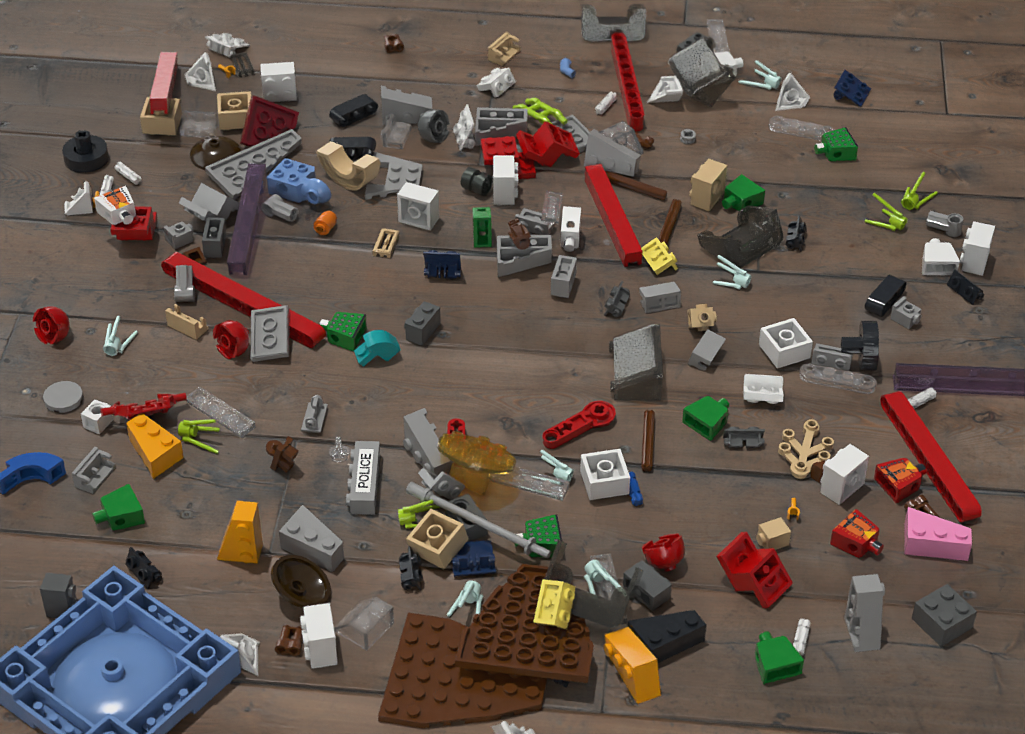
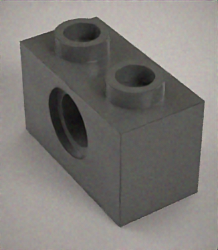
M207 217L202 238L204 257L222 258L227 235L225 218Z

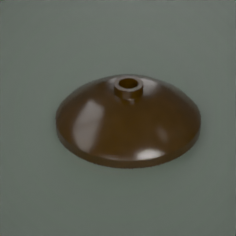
M207 137L192 147L190 159L196 167L205 170V167L241 152V148L237 142L227 137Z
M285 555L274 563L271 569L272 583L279 595L287 602L303 608L324 604L328 600L331 592L330 582L324 571L313 561L298 555Z

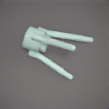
M757 60L755 63L769 74H765L757 69L754 72L765 77L764 82L766 84L739 80L741 84L763 87L768 90L771 88L777 89L781 83V77L777 76V73L771 71Z
M718 255V259L728 266L720 262L717 265L734 274L733 281L735 283L713 281V284L734 287L738 290L741 287L747 288L752 275L746 273L747 271L740 269L721 255Z
M120 316L116 317L113 329H111L112 324H108L103 351L110 356H115L118 352L123 353L124 348L138 334L136 330L121 345V340L115 336Z
M541 450L540 453L543 454L541 458L555 467L553 475L556 478L522 473L523 477L561 485L562 482L566 484L570 482L574 469Z
M598 560L589 561L585 565L584 569L587 574L584 578L588 583L595 607H598V602L592 581L600 582L605 578L627 599L631 598L608 574Z
M475 581L466 582L463 591L460 592L459 597L450 608L447 616L450 617L456 608H461L465 602L474 603V601L477 602L476 614H479L483 595L480 594L481 585Z

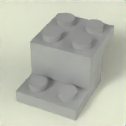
M202 183L192 201L182 197L179 204L185 206L183 210L204 221L207 220V217L225 218L226 222L231 211L234 212L236 209L242 212L245 207Z

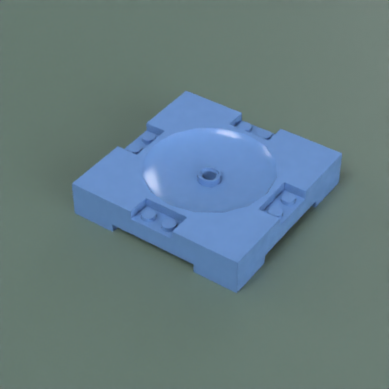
M112 566L82 591L83 597L23 647L20 648L16 645L0 658V704L33 729L38 727L46 734H166L189 712L195 714L241 673L239 652L235 647L207 628L202 631L145 592L144 586L117 567Z

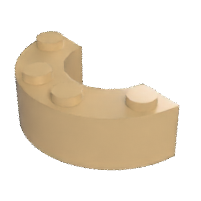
M329 142L316 151L322 167L330 178L348 190L360 189L375 179L380 170L381 163L379 158L366 154L356 162H353L345 153L343 146L334 142Z

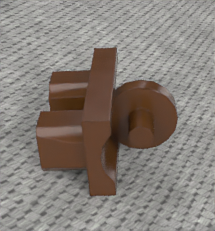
M518 218L509 221L508 225L511 231H508V235L512 242L520 250L527 249L530 245L531 237L525 225L519 222Z
M288 436L286 438L285 444L277 440H271L267 443L266 452L273 456L270 466L272 470L276 471L280 467L287 473L294 466L295 461L293 460L299 451L292 446L293 439Z

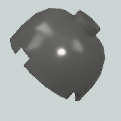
M439 109L424 112L418 122L420 136L431 143H442L449 134V130H447V125H450L448 115L445 111Z

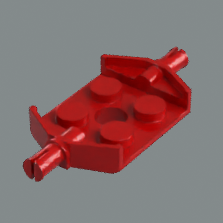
M185 392L175 395L157 394L158 402L156 399L145 401L143 405H138V403L120 405V401H117L111 407L100 408V413L102 417L113 414L128 420L133 419V417L140 413L146 416L159 412L167 413L176 402L186 401L187 396Z

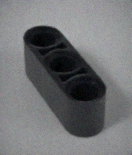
M362 94L333 107L329 112V117L340 127H345L374 114L378 109V103L367 94Z
M334 137L329 140V142L342 145L345 153L351 160L360 159L366 154L373 156L376 148V140L372 137Z
M889 274L868 297L865 309L881 317L884 316L904 293L907 282Z

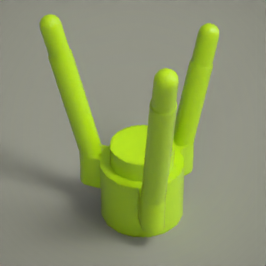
M922 172L911 192V188L907 187L901 200L904 208L908 210L918 209L920 205L938 194L935 191L919 201V196L915 191L923 180L925 172Z
M873 193V196L893 212L882 209V212L890 216L889 223L891 224L867 219L865 223L888 228L892 231L896 229L901 231L908 219L876 193Z
M215 419L184 420L180 422L178 435L183 437L182 441L190 442L215 454L219 453L218 450L192 439V437L197 436L198 430L220 431V428L197 426L215 423Z
M429 500L398 509L400 525H405L406 529L415 528L418 524H412V522L416 521V513L441 507L435 504L430 505L434 501Z

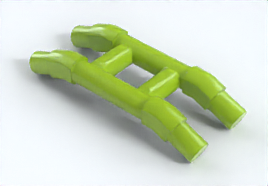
M528 98L525 100V104H518L512 107L514 109H527V115L542 124L545 121L551 123L547 118L549 115L554 116L563 125L568 122L560 110L543 103L538 98ZM539 109L544 110V111L541 112V113L535 112V111H537V110H539Z

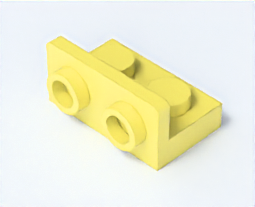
M657 237L641 248L643 257L656 275L670 266L675 271L678 269L675 264L677 262L676 257L672 252L668 253V246L665 242L661 243Z
M542 579L534 623L567 629L575 597V586L561 581Z

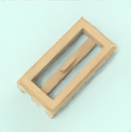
M382 228L373 249V256L380 254V257L387 255V258H391L399 238V231ZM387 233L388 235H387V238L385 239L384 245H383L382 249H380V246H381L382 241H383V239H384V237H385V234Z

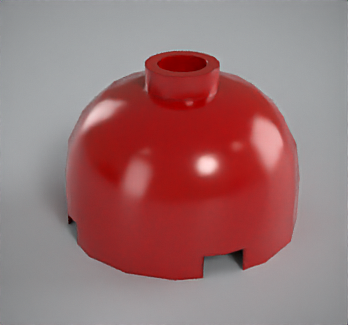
M48 306L40 308L34 313L33 322L36 321L34 331L42 343L54 344L67 336L70 322L62 309Z
M228 320L215 325L213 338H217L218 345L216 347L221 355L230 359L242 355L249 346V331L241 323Z
M678 533L661 536L659 541L653 543V540L642 546L647 562L652 567L664 569L665 571L677 568L676 564L680 563L685 555L684 541Z

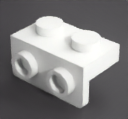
M496 68L491 71L489 76L481 79L482 82L477 85L479 91L491 89L493 96L498 97L516 81L510 68Z
M745 374L743 386L744 400L752 403L767 401L770 404L783 402V377Z

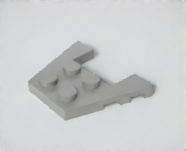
M374 152L373 156L379 158L380 167L388 168L385 185L367 184L365 199H372V196L375 195L387 197L388 193L397 192L398 194L406 182L420 186L423 171L422 164Z

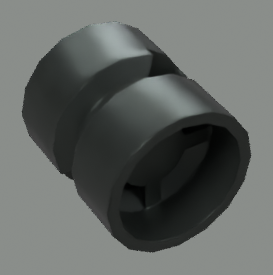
M468 167L461 177V187L482 196H486L493 185L492 175L480 172V170L473 167Z

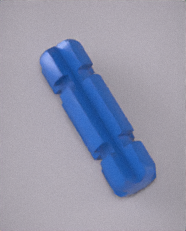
M631 471L629 472V495L634 506L642 505L643 497L640 493L635 473Z

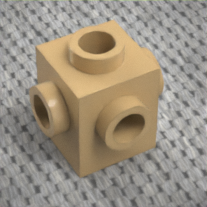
M707 304L696 305V308L687 310L689 328L707 331L709 327L714 326L716 312L713 311V307H707Z

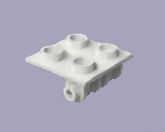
M228 33L205 36L206 39H209L207 42L209 49L229 58L235 56V48L250 46L244 43L243 39L232 38V35Z
M468 104L461 111L460 119L453 129L460 151H462L463 147L472 149L475 146L472 129L475 124Z

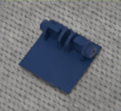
M844 70L834 87L836 90L833 95L836 100L846 96L861 107L871 88L852 73Z
M435 250L423 252L425 263L424 275L437 278L438 270V278H441V270H444V278H446L448 270V278L457 279V277H461L460 253L454 251L438 252Z
M491 540L466 542L455 557L452 558L454 577L496 573L495 554H493Z

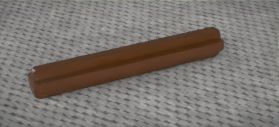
M605 171L612 184L660 200H665L667 197L666 190Z
M680 199L672 200L658 238L661 243L665 242L666 245L681 208L682 202Z
M646 410L644 412L641 465L643 471L652 470L655 418L653 410Z

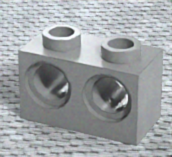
M559 255L551 277V295L569 298L576 277L577 258Z

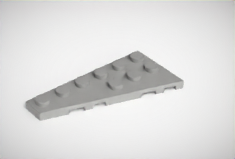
M291 129L205 167V171L231 199L235 200L302 143V138Z

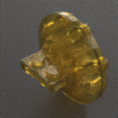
M452 431V434L444 433L438 439L437 449L453 462L449 475L462 482L468 490L481 496L486 493L491 474L510 473L515 469L516 459L507 451V447L503 444L491 443L488 437L479 436L477 438L464 435L459 431Z

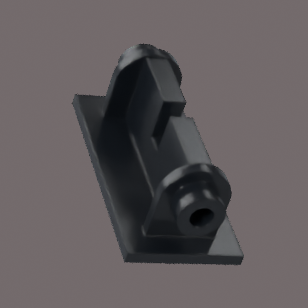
M800 215L797 221L789 223L785 244L789 249L798 247L801 252L803 244H805L804 234L807 232V226L805 222H802Z
M954 269L947 285L972 305L976 299L981 300L984 297L983 290Z
M409 546V553H402L399 557L401 586L404 590H411L412 587L417 586L421 591V581H423V575L419 566L422 564L421 558Z
M130 547L125 564L139 581L149 589L151 582L161 581L162 572L154 565H151L152 562L145 556L144 552L135 551Z

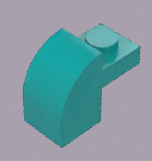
M374 330L363 335L365 342L354 350L358 363L363 367L377 355L385 361H389L401 351L396 337L384 330Z

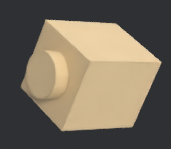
M780 517L759 524L758 534L756 535L757 542L764 549L774 548L777 550L789 545L791 531Z

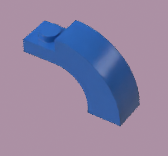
M43 452L26 453L6 461L7 469L0 472V493L3 495L19 483L29 479H41L52 484L66 474L63 459Z

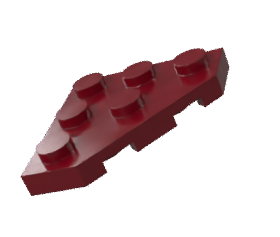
M253 95L250 99L240 144L252 147L296 128L299 112Z

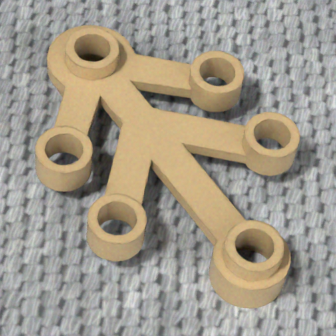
M810 419L804 423L803 434L805 437L803 445L794 438L795 432L792 429H785L783 431L782 439L786 442L779 444L778 452L790 462V471L795 478H806L810 473L813 463L830 459V453L825 450L833 448L834 440L832 438L824 437L822 443L811 447L813 437H816L819 433V424L816 420ZM791 447L798 453L799 460L790 452ZM819 453L818 458L807 461L808 457Z

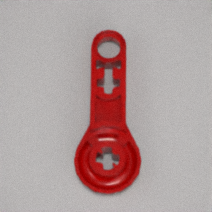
M605 401L589 403L581 412L546 430L543 433V445L546 448L554 449L593 427L609 425L615 418V408ZM548 437L556 438L555 441H548L546 439Z

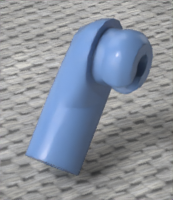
M568 58L562 59L560 71L573 78L576 71L570 68L571 61Z

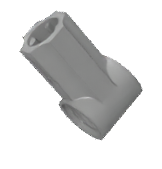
M273 194L261 205L262 212L269 217L276 215L293 222L298 214V208L284 203L283 199L277 194Z
M930 211L926 225L944 230L950 237H958L962 233L963 216L956 213L944 215Z
M176 266L175 302L195 301L193 266Z

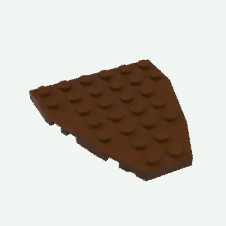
M522 564L517 568V571L507 578L505 585H499L482 605V611L474 615L471 625L463 629L455 659V667L588 683L594 645L590 640V631L585 623V614L578 594L575 595L572 603L567 629L534 623L542 579L561 581L573 585L571 580L568 579L565 569Z
M408 612L378 714V721L417 728H429V724L443 723V726H449L453 721L464 720L465 724L499 720L501 715L513 713L516 716L527 711H538L542 708L548 678L455 667L463 629L466 626L448 618Z

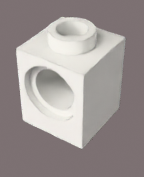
M94 400L81 413L83 428L100 435L113 421V414L102 417L100 408L111 406Z

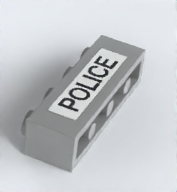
M355 441V449H351V461H353V464L349 465V476H352V479H348V491H350V494L346 495V506H350L351 514L375 515L380 443L379 441Z

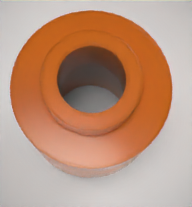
M332 211L323 212L314 222V230L320 235H327L336 225V214Z

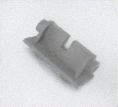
M320 395L313 396L311 402L308 403L301 431L321 433L328 404H323Z

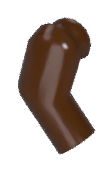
M637 132L631 135L632 140L638 147L651 148L653 146L654 139L648 136L644 140Z

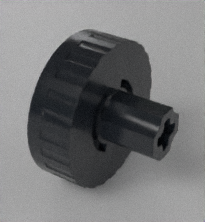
M87 130L77 131L75 137L68 140L62 149L65 166L71 171L78 173H89L99 170L109 160L105 140L101 137L90 135V132Z
M860 321L858 337H841V353L858 354L860 370H877L879 357V329L877 321Z

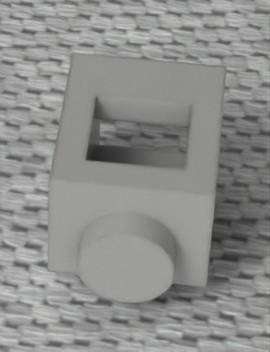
M182 221L171 227L164 226L165 240L174 249L193 242L192 234L194 230L190 224H185Z
M903 296L893 305L890 319L910 329L914 324L920 322L922 309L906 301L907 298Z

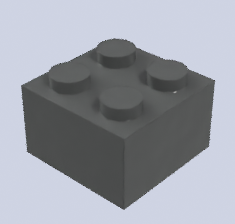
M946 584L915 602L912 620L942 647L973 628L977 611L953 588Z

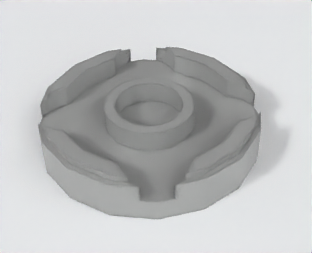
M60 381L50 385L44 391L43 399L45 406L50 411L54 412L56 410L59 413H65L76 409L81 404L80 401L83 400V393L78 384L71 381Z

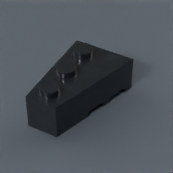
M695 610L628 620L627 627L655 656L657 664L705 641L707 624Z

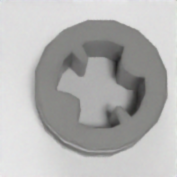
M691 129L682 130L680 141L684 144L694 143L695 131Z

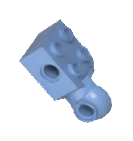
M284 158L266 177L268 192L271 195L277 194L281 198L297 203L308 200L312 204H322L331 199L329 187L323 181L316 179L314 166Z

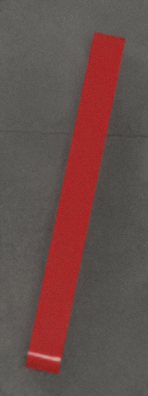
M174 252L161 263L163 271L176 278V266H193V285L195 289L251 317V310L282 306L178 252ZM289 309V338L309 348H313L326 337V331L321 325Z

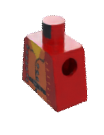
M900 458L877 464L874 479L897 504L920 489L922 476L926 474V468L921 463L913 466L907 458Z
M857 509L832 530L830 544L858 558L868 551L879 555L884 548V545L878 542L879 528Z

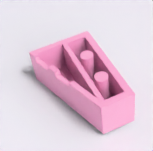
M908 507L904 523L906 555L968 561L972 546L971 528Z

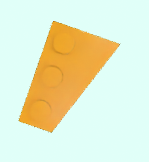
M140 413L126 423L129 440L138 455L143 459V463L149 469L153 479L184 458L181 441L145 414Z
M237 501L223 537L217 560L258 563L263 546L258 502Z
M626 627L604 635V652L611 659L635 702L639 704L661 696L657 659L631 629Z

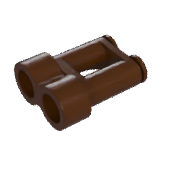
M398 34L384 36L386 52H401L404 50V44Z
M919 495L915 499L907 501L904 505L906 510L910 507L939 517L928 504L929 501L924 495Z
M284 625L280 639L277 640L275 645L276 653H289L290 655L298 656L302 649L301 640L302 630L304 629L301 626L290 627L289 625ZM289 635H294L293 639H289Z

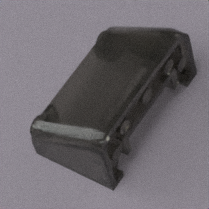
M580 4L581 31L585 40L611 41L612 34L617 32L625 34L627 41H639L644 38L646 33V8L643 4H632L629 6L627 17L596 16L594 6Z
M708 36L699 39L674 54L668 60V64L684 91L691 98L712 107L736 77L729 65H723L719 62L713 52L716 48V42Z
M746 206L741 209L737 215L739 226L724 235L714 236L711 231H703L697 235L702 248L715 257L721 255L739 268L746 266L776 248L783 241V231L777 209Z
M651 324L613 337V341H609V353H613L614 381H610V393H614V400L661 401L663 368L660 324Z

